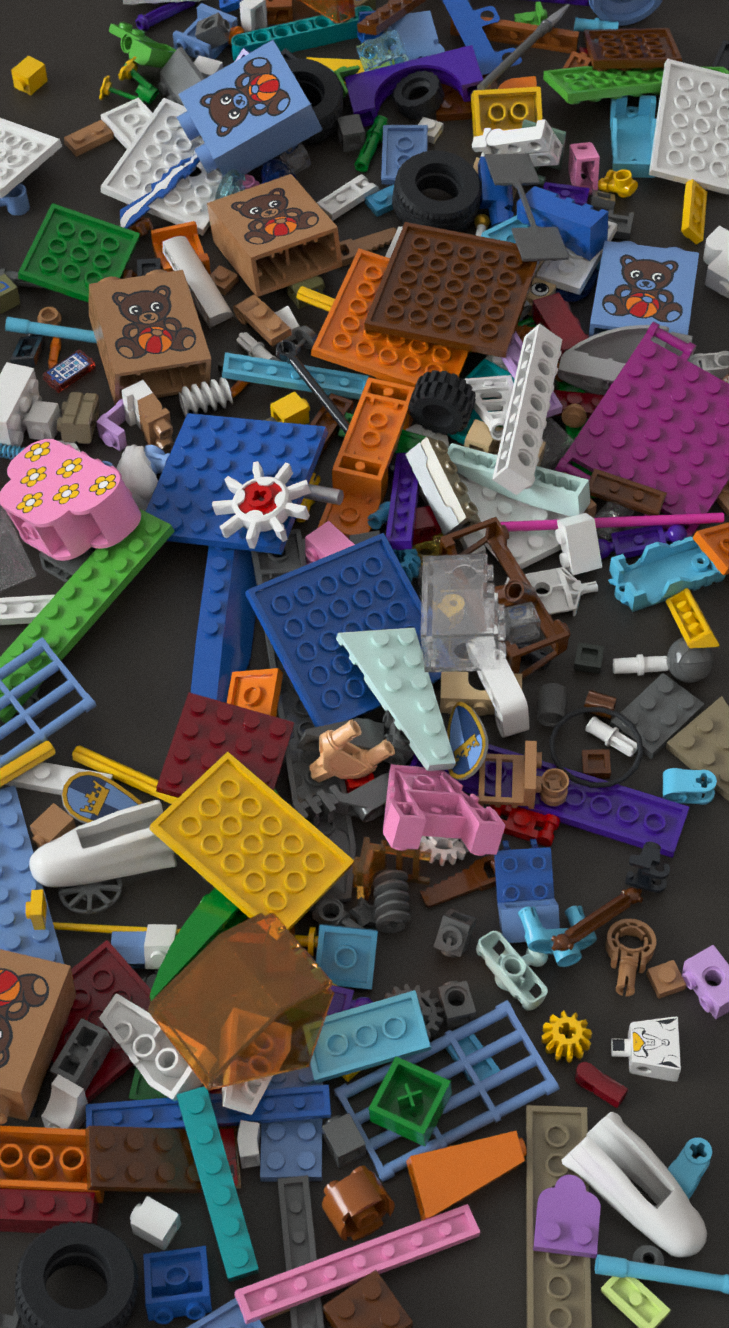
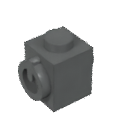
M450 908L443 915L434 948L440 949L441 953L448 957H461L468 949L477 918Z

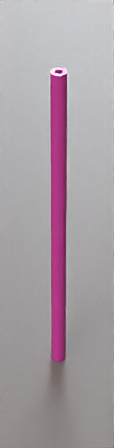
M724 513L604 517L594 519L596 528L724 523ZM560 519L507 521L500 523L507 527L508 532L558 529L557 520Z

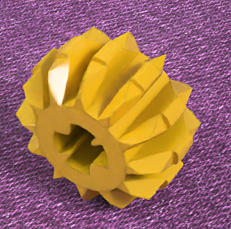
M565 1011L561 1012L560 1018L552 1014L549 1020L550 1023L543 1025L542 1031L544 1034L541 1036V1042L547 1045L545 1049L547 1054L556 1053V1061H559L564 1056L567 1062L570 1063L572 1062L573 1055L581 1059L584 1051L590 1049L591 1042L589 1039L592 1037V1031L586 1029L588 1024L586 1019L577 1021L578 1014L576 1012L572 1017H567Z

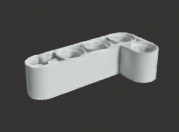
M488 633L467 640L466 646L469 657L495 708L496 724L502 738L529 730V713L526 698L494 634Z

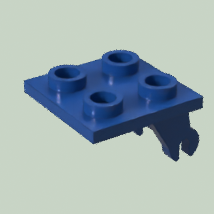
M530 839V849L511 850L508 840L502 841L503 850H498L497 855H494L497 908L498 903L554 898L551 847L539 848L536 839Z

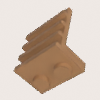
M537 741L525 742L524 755H486L482 766L479 768L478 804L484 807V804H495V807L499 808L501 805H512V808H517L518 805L534 809L536 793H541L542 776H536V769H541L542 752H537ZM485 761L496 762L495 797L484 796ZM502 762H513L512 798L501 797Z

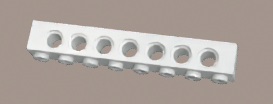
M541 324L524 337L492 478L493 481L515 495H518L524 489H529L535 481L534 473L539 462V449L543 443V430L547 424L546 416L551 406L549 402L554 390V378L558 372L557 363L562 353L560 349L563 339Z

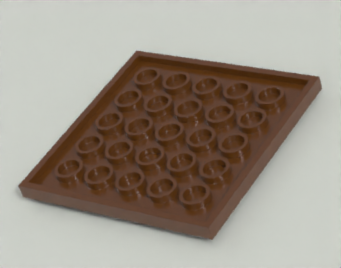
M405 222L365 320V330L506 358L540 261H522L516 243Z

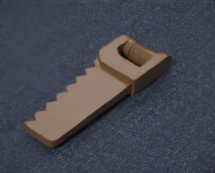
M389 228L356 240L348 239L339 242L340 251L346 250L348 253L346 256H343L341 253L342 267L352 264L359 248L373 252V250H378L379 247H384L385 244L389 245L395 236L396 228Z

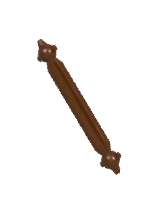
M633 887L626 890L623 889L621 895L615 897L567 929L564 934L553 935L551 938L554 942L552 950H572L573 944L579 942L628 909L631 904L641 903L643 901L640 895L642 889Z

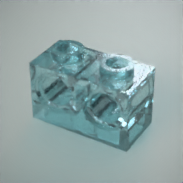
M397 30L386 31L380 37L373 40H365L361 45L356 46L365 72L409 61L402 38ZM392 45H396L393 50H388ZM371 54H376L372 59H368Z

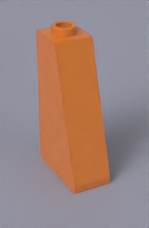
M517 1131L410 1156L406 1163L421 1221L437 1216L520 1166L525 1161L524 1156L527 1155L524 1140L518 1138Z

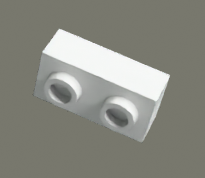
M243 0L240 2L241 27L245 32L267 28L266 0Z

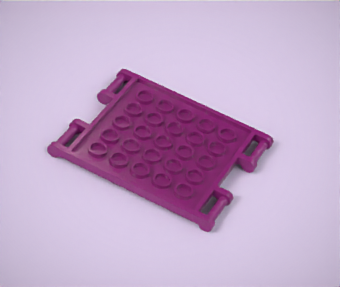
M652 322L646 334L564 457L557 464L555 471L566 472L569 475L590 481V475L570 465L571 461L591 472L595 468L666 492L667 495L661 512L666 515L708 513L729 481V384L688 361L697 345L692 342L686 343L661 329L660 325L656 322ZM657 337L682 351V355L678 356L652 341L653 338ZM683 524L688 527L686 530L687 537H693L701 524ZM662 525V528L667 531L672 525Z

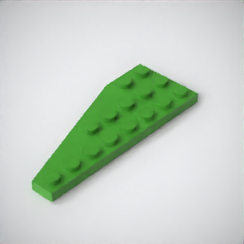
M592 66L544 71L543 80L568 103L579 104L585 100L597 102L601 98L620 99L626 95L639 97L643 93L660 94L664 71H662V68H653L652 70L631 68L629 71H621L619 69L598 71L593 70ZM702 67L729 74V71L724 67Z

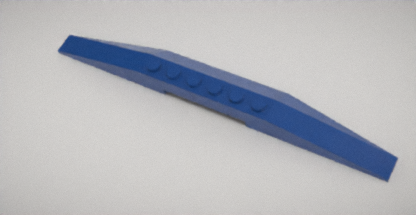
M209 546L193 664L191 693L227 703L232 672L246 671L247 666L250 664L256 614L245 592L257 586L251 551Z

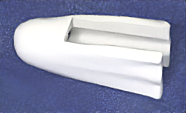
M160 800L119 810L92 822L80 825L63 836L44 844L30 857L29 865L33 878L38 883L47 887H67L176 867L175 852L149 830L150 824L163 813Z
M608 1113L562 1159V1164L577 1173L609 1205L658 1247L675 1257H690L697 1254L705 1245L707 1230L702 1217L690 1204L688 1197L677 1180L645 1141L626 1126L617 1113ZM629 1178L648 1194L656 1203L655 1207L644 1198Z

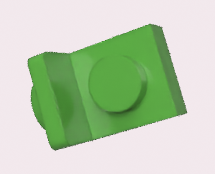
M536 2L535 12L514 14V22L540 25L543 20L548 19L547 10L543 9L541 2Z

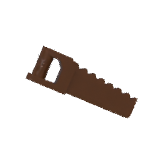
M491 854L475 860L474 864L470 865L469 870L463 869L462 873H455V877L449 876L448 880H441L440 884L435 883L433 888L427 887L426 891H420L425 906L428 908L479 889L484 891L495 887L496 877L488 878L484 870L485 867L491 866L495 874L494 855Z

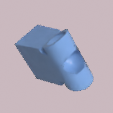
M430 11L408 13L388 27V42L395 64L445 52L443 46L438 43V36Z

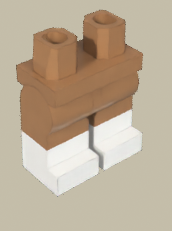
M144 380L123 389L122 397L126 422L130 427L135 424L138 425L144 434L147 445L157 446L165 454L170 452L174 446L170 412L167 408L162 409L161 403Z

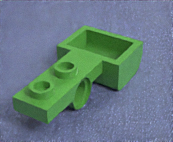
M120 22V25L111 23L109 32L121 38L122 51L129 53L130 59L134 56L137 57L134 61L140 65L163 68L177 50L167 44L158 43L144 35L145 32L142 30L132 29L133 25Z

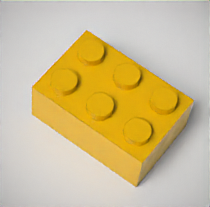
M541 87L474 90L471 94L473 138L475 136H483L485 128L506 131L522 128L524 119L536 123L538 120H543Z

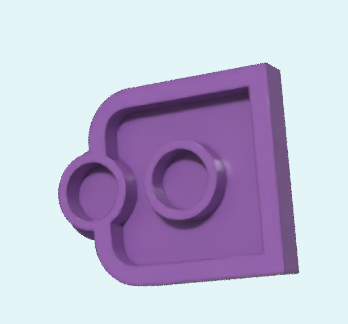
M564 1175L557 1180L555 1188L545 1189L539 1195L533 1251L589 1258L597 1257L600 1202L594 1194L586 1192L585 1184L579 1177Z

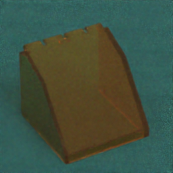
M260 913L219 934L150 1002L148 1012L209 1091L309 1067L334 995L332 989H329L333 985V981L321 967H318L317 962L302 948L299 941L286 929V926L275 913H270L266 916Z

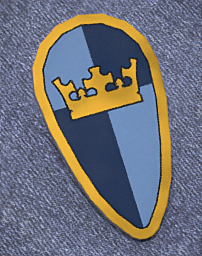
M457 702L452 709L447 728V736L456 764L453 769H448L452 777L460 781L473 776L482 766L488 751V736L475 710L466 703Z
M91 771L79 772L71 776L63 786L61 795L63 806L68 814L85 824L119 810L143 804L116 782Z

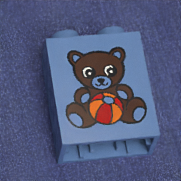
M274 40L178 94L187 110L177 116L180 125L189 141L200 135L204 141L203 145L194 149L207 174L219 168L227 184L323 130L310 102Z
M604 241L589 337L625 326L651 325L652 322H656L660 326L669 327V333L676 332L688 335L699 253L684 251L678 247L659 248L637 245L631 241Z

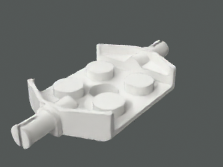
M563 567L525 574L535 590L544 588L549 591L547 594L537 593L549 615L573 610L572 615L576 616L580 597L586 593L598 592L596 581L581 584L580 580L573 577ZM518 606V607H513V608L505 609L504 611H505V612H511L512 610H514V609H516V608H522V607H520V606ZM525 608L526 613L518 618L519 626H523L524 619L533 618L528 608ZM516 611L513 614L517 616L520 615L522 611Z

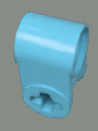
M667 769L663 772V799L679 804H708L714 799V788L717 783L716 776L709 770Z
M703 1138L690 1139L676 1160L668 1168L688 1199H690L699 1185L702 1176L708 1169L712 1156V1147ZM697 1153H700L702 1155L699 1156L697 1159L692 1157V1155L695 1156Z

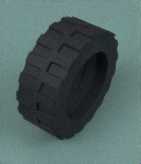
M417 71L408 74V76L402 78L397 83L393 91V97L400 113L408 119H418L433 114L435 110L440 108L439 106L443 103L444 91L438 77L434 73L427 71ZM421 90H429L422 98L409 100L414 93Z

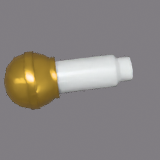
M479 214L474 219L477 229L476 236H481V233L486 231L490 225V219L485 214Z

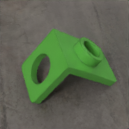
M359 65L348 68L343 66L334 71L343 88V99L348 93L344 77L357 74L360 70Z

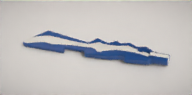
M197 154L181 160L176 166L170 167L167 173H163L161 180L151 184V192L120 210L121 227L128 229L150 210L148 206L157 198L163 199L177 186L180 180L186 179L200 162Z

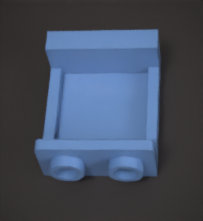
M201 3L197 7V19L185 32L181 33L176 30L173 33L174 48L182 47L187 55L196 59L198 56L214 60L229 44L226 42L211 49L210 44L196 38L197 22L219 12L223 19L229 22L230 28L238 26L237 17Z

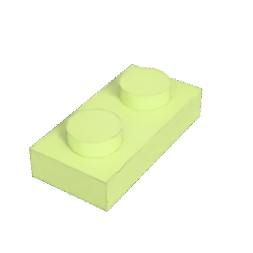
M612 1276L602 1286L600 1291L639 1328H657L671 1311L637 1278Z

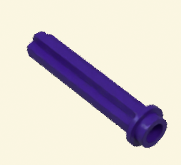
M195 1L170 2L145 15L140 14L135 20L139 30L148 31L149 27L195 5Z

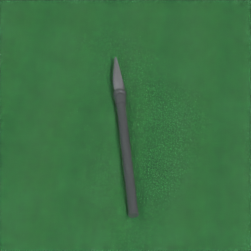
M567 4L550 15L547 20H543L519 47L478 84L477 89L486 90L533 44L552 30L553 26L560 20L570 5Z

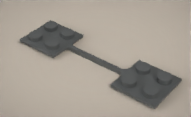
M529 153L485 154L484 157L494 184L500 186L512 185L517 188L530 222V227L512 228L511 230L522 261L569 260L558 227H539L536 225L522 185L540 184Z

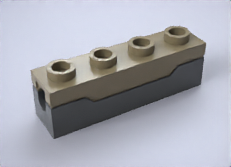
M425 437L421 443H418L405 455L444 536L480 523L481 520L477 514L478 509L470 500L467 494L468 489L457 474L458 468L451 461L447 453V446L441 440Z

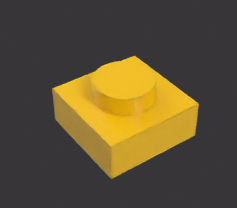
M43 889L31 890V901L26 902V918L31 919L34 930H45L47 902Z

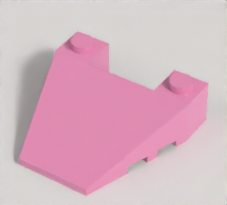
M390 766L383 834L391 848L401 851L418 849L422 836L462 839L470 853L477 856H484L485 854L497 855L505 824L497 812L490 806L483 808L478 804L479 798L475 794H470L469 797L462 791L463 785L444 770L426 771L424 767Z

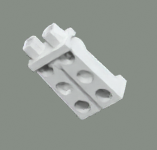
M545 119L538 120L535 127L506 131L485 128L483 136L474 137L472 148L475 152H482L481 156L485 154L529 153L533 166H549L559 164L563 145L557 136L553 134L552 128Z

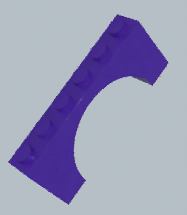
M470 45L344 77L353 115L359 114L363 127L373 125L375 117L378 116L380 106L393 93L397 83L402 78L408 76V74L417 71L434 73L440 83L454 88L461 95L464 102L470 101L471 94L474 90H478V84L483 81L473 46Z

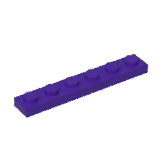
M397 453L386 538L393 550L412 549L420 484L405 455L406 453Z

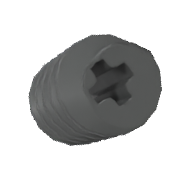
M392 869L378 871L372 876L374 878L373 896L375 898V918L377 919L375 921L376 929L383 933L401 932L405 929L404 924L411 920V914L408 913L410 904L407 902L409 894L406 892L409 890V884L406 882L408 874L401 870Z

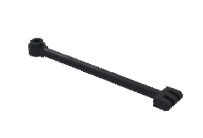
M282 340V345L278 342L276 347L278 359L291 364L346 434L350 423L297 358L295 344L290 340ZM390 462L388 473L394 477L395 466Z

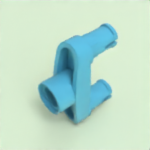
M530 906L524 907L518 912L526 933L524 937L528 948L534 952L554 955L559 967H567L577 963L582 958L580 950L589 947L597 940L595 932H592L579 942L573 944L572 950L553 951L552 946L554 942L551 940L552 936L564 934L569 928H544L539 920L536 908L533 906L531 908ZM571 906L565 911L571 927L585 918L582 906Z

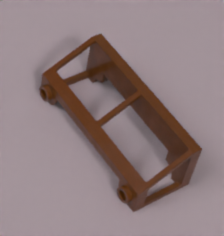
M497 517L440 537L438 569L454 596L459 597L465 603L464 613L477 635L494 634L513 674H519L521 656L549 645L554 650L521 672L522 679L567 650L568 641L571 636L567 624L562 623L558 619L553 621L538 595L535 603L528 609L546 639L521 649L518 648L516 643L504 642L490 620L503 610L487 614L462 573L460 560L485 543H488L510 580L518 579L532 586L507 547L509 532L505 525H501ZM486 528V534L482 539L460 554H457L455 539Z

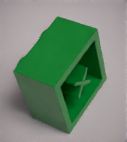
M396 1056L368 1109L370 1121L426 1147L452 1095L451 1081Z

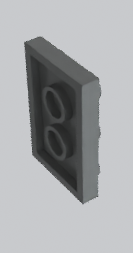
M662 673L620 713L633 722L642 737L643 753L652 759L666 746L670 739L686 727L703 710L704 703ZM617 717L611 721L610 727L619 728L620 733L637 742L628 725Z

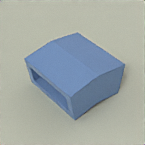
M112 931L111 945L133 969H145L144 943L147 931Z

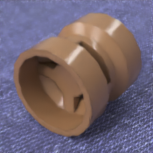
M557 768L549 769L543 773L540 798L545 804L559 806L565 802L569 787L568 775L563 770Z

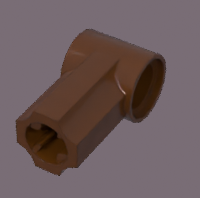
M512 579L505 585L483 589L482 594H480V603L487 613L518 606L529 608L537 599L535 588L518 579Z

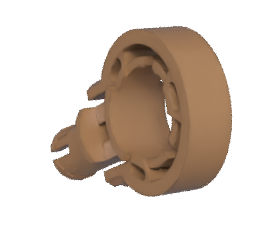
M622 919L610 927L605 946L611 958L612 968L616 969L617 959H620L616 992L623 996V990L626 985V996H631L635 993L638 961L640 960L639 973H643L646 969V964L654 955L656 936L651 927L637 919ZM624 935L636 936L640 941H644L643 947L632 949L625 947L622 943L620 944L618 939Z

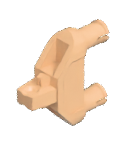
M351 719L335 731L327 730L320 735V757L309 766L311 777L319 783L333 776L340 779L362 778L374 772L377 764L395 755V749L387 739L369 751L360 749L349 741L360 736L362 733L358 723Z

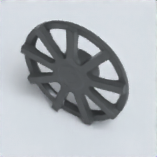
M121 877L115 878L117 885H103V883L109 881L105 880L78 885V887L69 889L59 887L60 900L66 908L75 913L95 914L102 912L114 905L119 899L123 887ZM103 891H115L116 895L112 900H109L103 894ZM79 893L70 903L66 901V895ZM81 899L87 901V910L77 909L75 906ZM100 899L105 903L100 908L92 909L93 901Z

